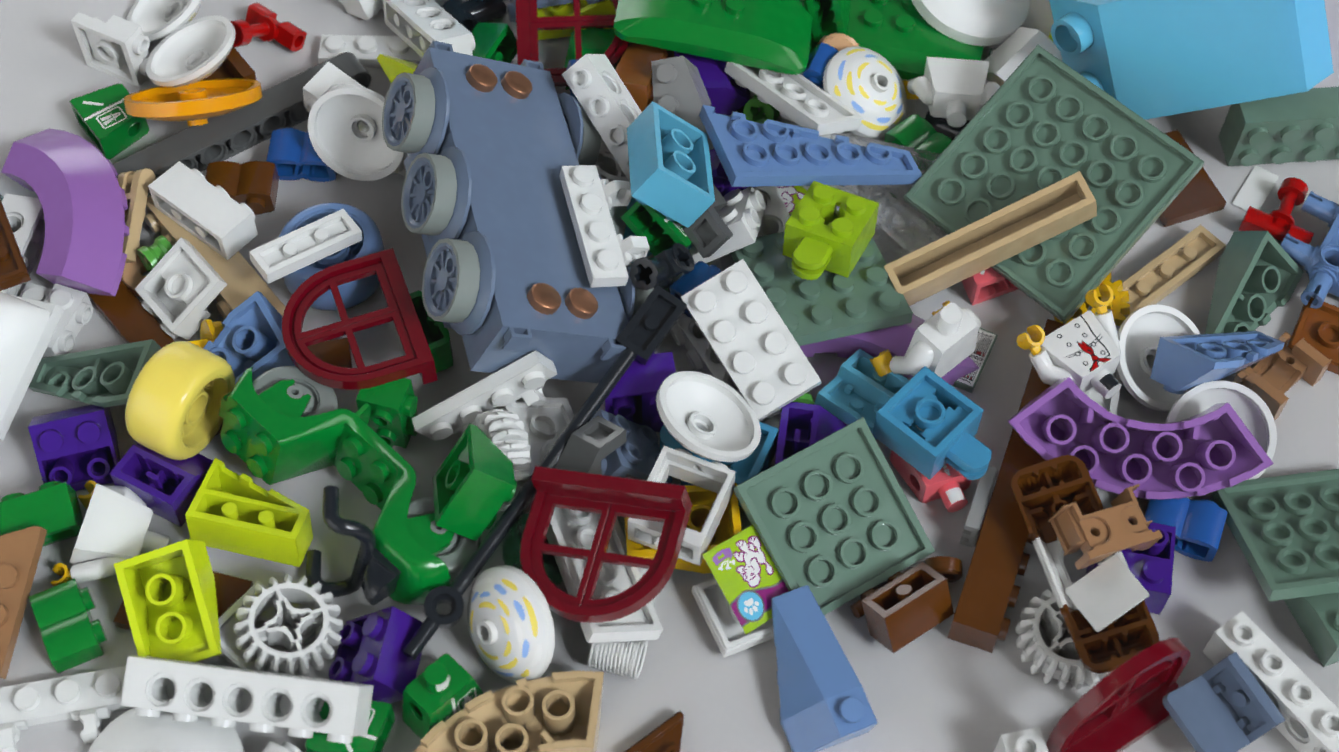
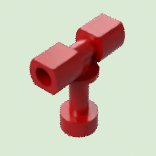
M253 3L248 6L245 20L230 21L236 32L233 47L248 45L253 37H259L265 42L274 39L291 51L296 52L304 47L307 33L288 21L282 23L277 21V14L260 3Z
M1294 177L1284 179L1277 194L1281 200L1278 210H1273L1268 214L1249 206L1238 230L1268 231L1273 238L1282 242L1288 233L1290 236L1310 245L1314 233L1294 225L1295 221L1291 216L1294 206L1301 205L1304 202L1308 193L1307 184L1303 180Z

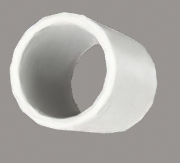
M648 640L591 643L587 661L588 667L602 671L606 670V672L617 675L621 674V676L636 680L643 667Z

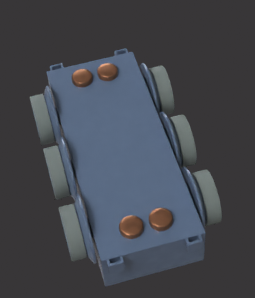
M432 41L414 73L404 72L398 74L392 81L386 94L382 114L383 138L387 147L393 151L405 152L408 155L404 161L406 176L402 188V216L408 230L422 235L427 255L422 280V296L427 315L434 321L443 322L445 328H452L459 335H462L471 371L495 373L536 350L554 362L557 375L550 379L599 383L622 351L626 349L623 345H616V339L653 290L652 288L646 291L634 286L630 279L631 265L626 266L629 275L626 286L590 288L559 174L562 166L595 165L601 148V136L574 96L565 92L557 94L551 72L544 70L541 62L524 59L521 65L457 53L453 51L452 44ZM613 206L609 211L616 235L622 234L624 236L626 224L620 217L627 211V207Z

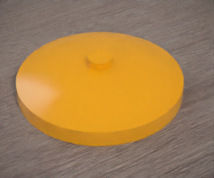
M209 79L180 87L157 86L140 90L125 96L124 104L126 114L130 116L159 121H187L188 126L207 124V118L237 111L262 98L261 83L253 79Z

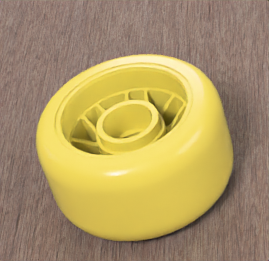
M176 341L165 345L147 361L131 388L125 409V423L128 433L140 445L172 460H186L197 455L211 442L223 424L219 411L222 397L231 392L235 386V376L232 367L222 357L190 342Z

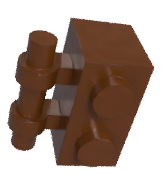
M924 562L910 567L902 573L900 571L896 572L887 579V583L876 590L871 588L862 593L860 600L850 606L856 618H861L865 615L870 636L892 653L903 648L954 614L947 579Z

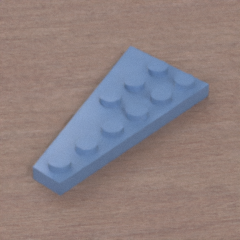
M702 105L699 113L700 119L732 187L811 186L813 181L828 186L915 184L922 175L912 155L907 150L872 142L867 147L850 143L849 137L836 135L834 140L819 136L818 130L769 119L764 121V124L746 120L745 114L734 111L731 116L714 113L715 107Z

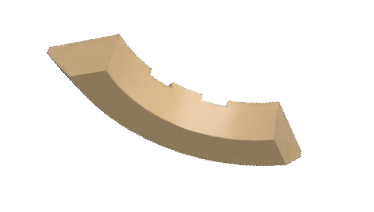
M552 672L551 676L528 681L527 678L517 680L515 685L493 693L490 690L464 704V709L451 716L445 722L443 720L440 721L420 740L421 744L414 752H596L600 728L604 672Z

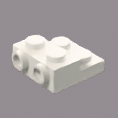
M80 12L73 17L71 23L87 66L141 87L148 79L146 63L150 56L148 51L150 40L147 36L143 35L141 26L132 20H125L116 15H112L106 23L97 17L92 18Z
M753 187L742 191L735 189L723 197L728 204L718 214L733 233V236L714 254L703 258L692 244L690 253L693 257L694 265L699 260L708 263L756 242L766 209L765 200L758 190L755 191Z
M181 237L138 284L135 290L144 300L141 303L144 309L161 319L160 327L165 333L174 339L180 336L189 341L201 327L202 321L209 319L212 315L207 310L208 305L228 284L195 247Z
M28 282L19 297L57 304L64 310L42 358L64 355L66 352L71 351L78 333L90 321L94 310L86 292L57 283L50 289Z

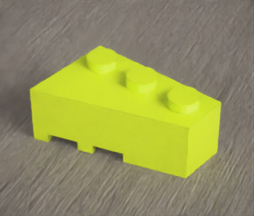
M217 458L212 462L185 514L191 540L204 541L207 547L296 567L301 566L313 540L309 509L273 489L267 491L253 483V479L244 473L241 475L227 469L225 463Z

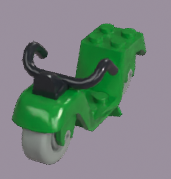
M253 366L246 369L232 391L223 396L221 400L219 416L223 419L220 436L224 447L229 452L239 456L247 464L250 472L255 477L264 480L268 485L334 465L339 474L344 479L350 480L363 493L369 503L376 505L381 510L373 531H371L368 526L360 522L341 518L339 516V488L336 486L324 487L322 514L325 524L335 533L358 539L360 547L351 576L339 582H325L322 580V553L319 550H309L306 553L305 573L308 587L310 588L313 584L319 582L322 585L320 595L331 592L333 597H341L352 594L362 586L365 598L372 606L388 596L401 604L420 606L424 605L425 598L431 590L439 586H450L481 544V536L477 541L436 526L434 497L411 501L416 485L415 471L403 457L368 426L371 406L366 402L356 413L349 409H338V400L333 388L311 380L296 366L272 368L259 375L253 383Z

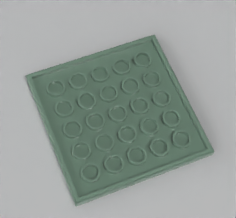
M1037 45L903 196V199L945 233L951 234L1080 171L1096 199L1097 216L991 267L1066 324L1085 302L1086 293L1089 290L1096 289L1202 169L1204 161L1044 48Z

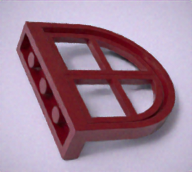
M516 0L518 65H521L524 59L539 62L538 30L575 29L576 59L582 58L581 29L613 28L616 14L580 16V0H573L574 16L538 17L537 0ZM610 0L616 12L618 0ZM616 35L609 48L603 53L614 68L618 65L630 42L624 41ZM567 68L544 69L551 72L555 87H568L567 82L562 76V73Z
M393 248L327 267L305 280L289 299L282 317L284 343L294 365L311 380L328 387L345 390L371 388L420 373L423 384L438 380L432 353ZM377 274L388 307L348 319L338 286ZM331 289L341 321L302 332L303 321L310 306L322 294ZM393 321L405 355L365 367L354 332ZM346 335L357 368H344L328 364L312 354L307 346Z
M535 466L531 481L537 492L523 532L520 559L523 572L537 584L548 603L549 609L569 620L601 623L628 616L652 601L669 581L678 560L692 508L686 487L683 485ZM555 507L601 514L590 550L544 543ZM617 516L664 522L654 559L606 552ZM542 554L587 560L576 597L561 591L550 581L544 569ZM603 562L648 569L640 580L625 591L607 598L593 599Z
M1172 637L1146 648L1124 662L1093 686L1065 713L1054 727L1046 743L1048 751L1121 752L1171 719L1172 717L1164 707L1162 700L1166 695L1180 688L1176 681L1188 663L1191 652L1179 638Z

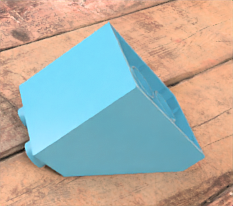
M1049 0L1054 20L1051 27V36L1061 53L1062 62L1145 120L1307 92L1334 72L1324 0Z

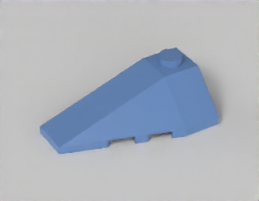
M259 291L228 314L222 322L226 326L214 342L208 341L203 348L222 357L229 363L235 376V385L243 372L252 366V383L259 375L272 368L295 366L289 357L284 343L282 315Z
M1259 331L1160 337L1150 379L1163 384V389L1170 393L1184 394L1186 390L1203 383L1219 381L1283 350L1285 342Z
M806 585L773 597L771 599L774 646L776 647L778 671L776 673L780 695V723L792 752H819L868 733L878 724L858 677L809 586Z

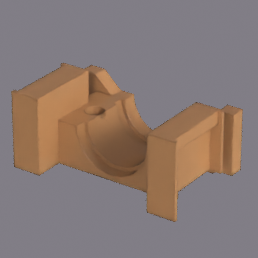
M1284 332L1278 339L1285 342L1283 350L1260 360L1253 368L1248 366L1245 370H1241L1233 380V382L1241 384L1259 395L1270 409L1274 421L1280 416L1289 399L1284 393L1301 378L1313 387L1321 380L1332 359L1329 360L1307 343L1304 337L1291 350L1286 346L1291 338V335L1287 332Z
M1139 484L1123 490L1110 502L1111 508L1082 515L1075 502L1064 505L1048 520V522H1051L1065 552L1064 556L1076 553L1081 549L1083 556L1074 563L1077 570L1103 561L1105 558L1130 548L1132 552L1149 549L1163 537L1160 530L1152 532L1147 527L1153 521H1146L1133 493L1140 486Z

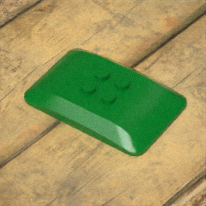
M618 0L613 32L618 38L632 43L797 75L804 72L808 64L813 16L808 13L806 0Z
M850 0L847 35L852 37L859 47L873 50L888 60L896 69L901 79L911 80L916 77H923L927 57L981 61L984 46L965 44L937 31L920 15L912 0ZM834 10L826 15L828 19L833 18ZM813 37V42H812L811 51H813V50L815 49L816 45L818 44V43H815V42H814V37Z

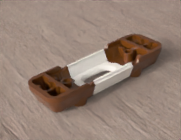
M1063 455L1017 471L1011 482L1013 495L1083 666L1089 671L1099 674L1111 672L1136 654L1160 642L1159 633L1144 600L1100 632H1096L1065 593V590L1072 585V582L1063 562V554L1065 552L1051 522H1048V520L1064 505L1075 502L1082 515L1104 510L1084 462L1076 456ZM1122 551L1113 554L1117 555L1129 569ZM1111 556L1105 558L1103 561L1097 562L1098 566L1107 559H1109Z

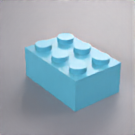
M652 101L627 128L631 196L640 204L648 205L659 211L668 220L676 221L689 228L715 202L708 135Z

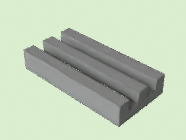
M989 465L987 472L979 480L959 544L969 547L975 546L998 474L996 467Z

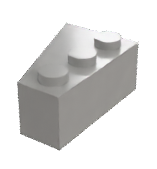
M683 55L652 61L653 102L707 134L699 113L702 105L711 106L710 104L712 103L697 67ZM708 136L709 150L714 149V147Z

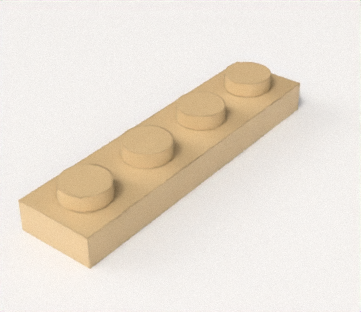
M1200 224L1122 283V291H1128L1129 301L1127 303L1130 304V314L1145 306L1156 305L1222 255L1226 245Z

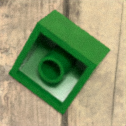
M471 423L432 478L435 525L477 541L485 529L492 527L496 520L497 512L503 503L509 502L515 494L517 481L514 477L513 463L476 425Z

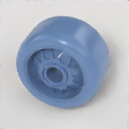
M343 203L317 204L294 215L286 223L279 237L344 209L361 229L362 241L282 277L289 292L293 294L305 280L327 267L383 251L382 236L373 219L362 210ZM377 274L338 286L345 309L362 303L377 290L380 285ZM331 289L322 294L310 307L319 310L336 311L337 307Z

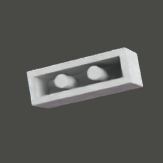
M180 161L148 185L155 208L227 260L258 235L254 221L256 217L248 205L237 203L230 198L224 188L219 185H212L199 170L195 168L190 169Z

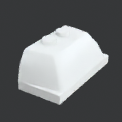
M0 292V440L3 441L64 310L57 304Z

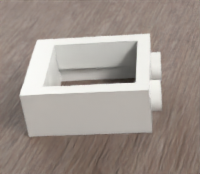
M663 446L647 481L666 483L668 476L718 493L701 531L698 532L686 527L678 556L682 560L700 566L703 560L702 555L706 553L734 492L732 488L735 486L736 471L730 470L720 462H708L697 458L687 450ZM628 518V539L657 550L664 522Z

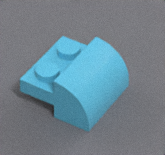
M858 349L840 366L838 375L818 392L814 403L820 405L847 425L864 417L869 429L873 433L877 411L910 380L901 374H894L893 372L879 377L870 362V359L874 357Z

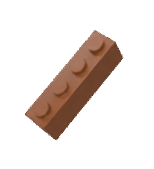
M630 42L615 71L641 112H643L653 101L652 61L674 57V51Z

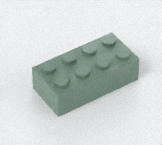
M1339 87L1311 88L1307 92L1230 105L1218 135L1227 165L1251 166L1257 164H1283L1339 159Z

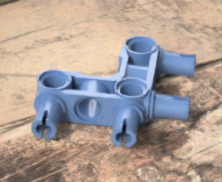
M1311 191L1301 211H1305L1328 223L1327 226L1330 229L1322 244L1314 247L1287 233L1280 246L1296 263L1304 266L1310 281L1305 291L1301 294L1300 299L1303 304L1307 305L1310 298L1314 297L1310 307L1317 309L1323 305L1328 292L1339 297V204Z

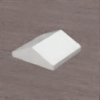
M1019 27L985 60L989 61L986 79L997 83L1001 87L1037 45L1062 61L1061 53L1054 42L1041 30Z

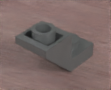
M714 184L715 202L689 228L683 226V231L703 258L710 257L733 236V233L718 214L728 203Z
M596 416L571 434L555 469L602 475L601 460L627 442L626 429L600 416Z

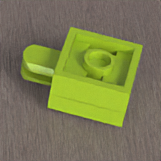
M813 181L785 224L782 255L792 258V272L801 279L806 280L818 279L824 270L848 278L875 234L879 203Z

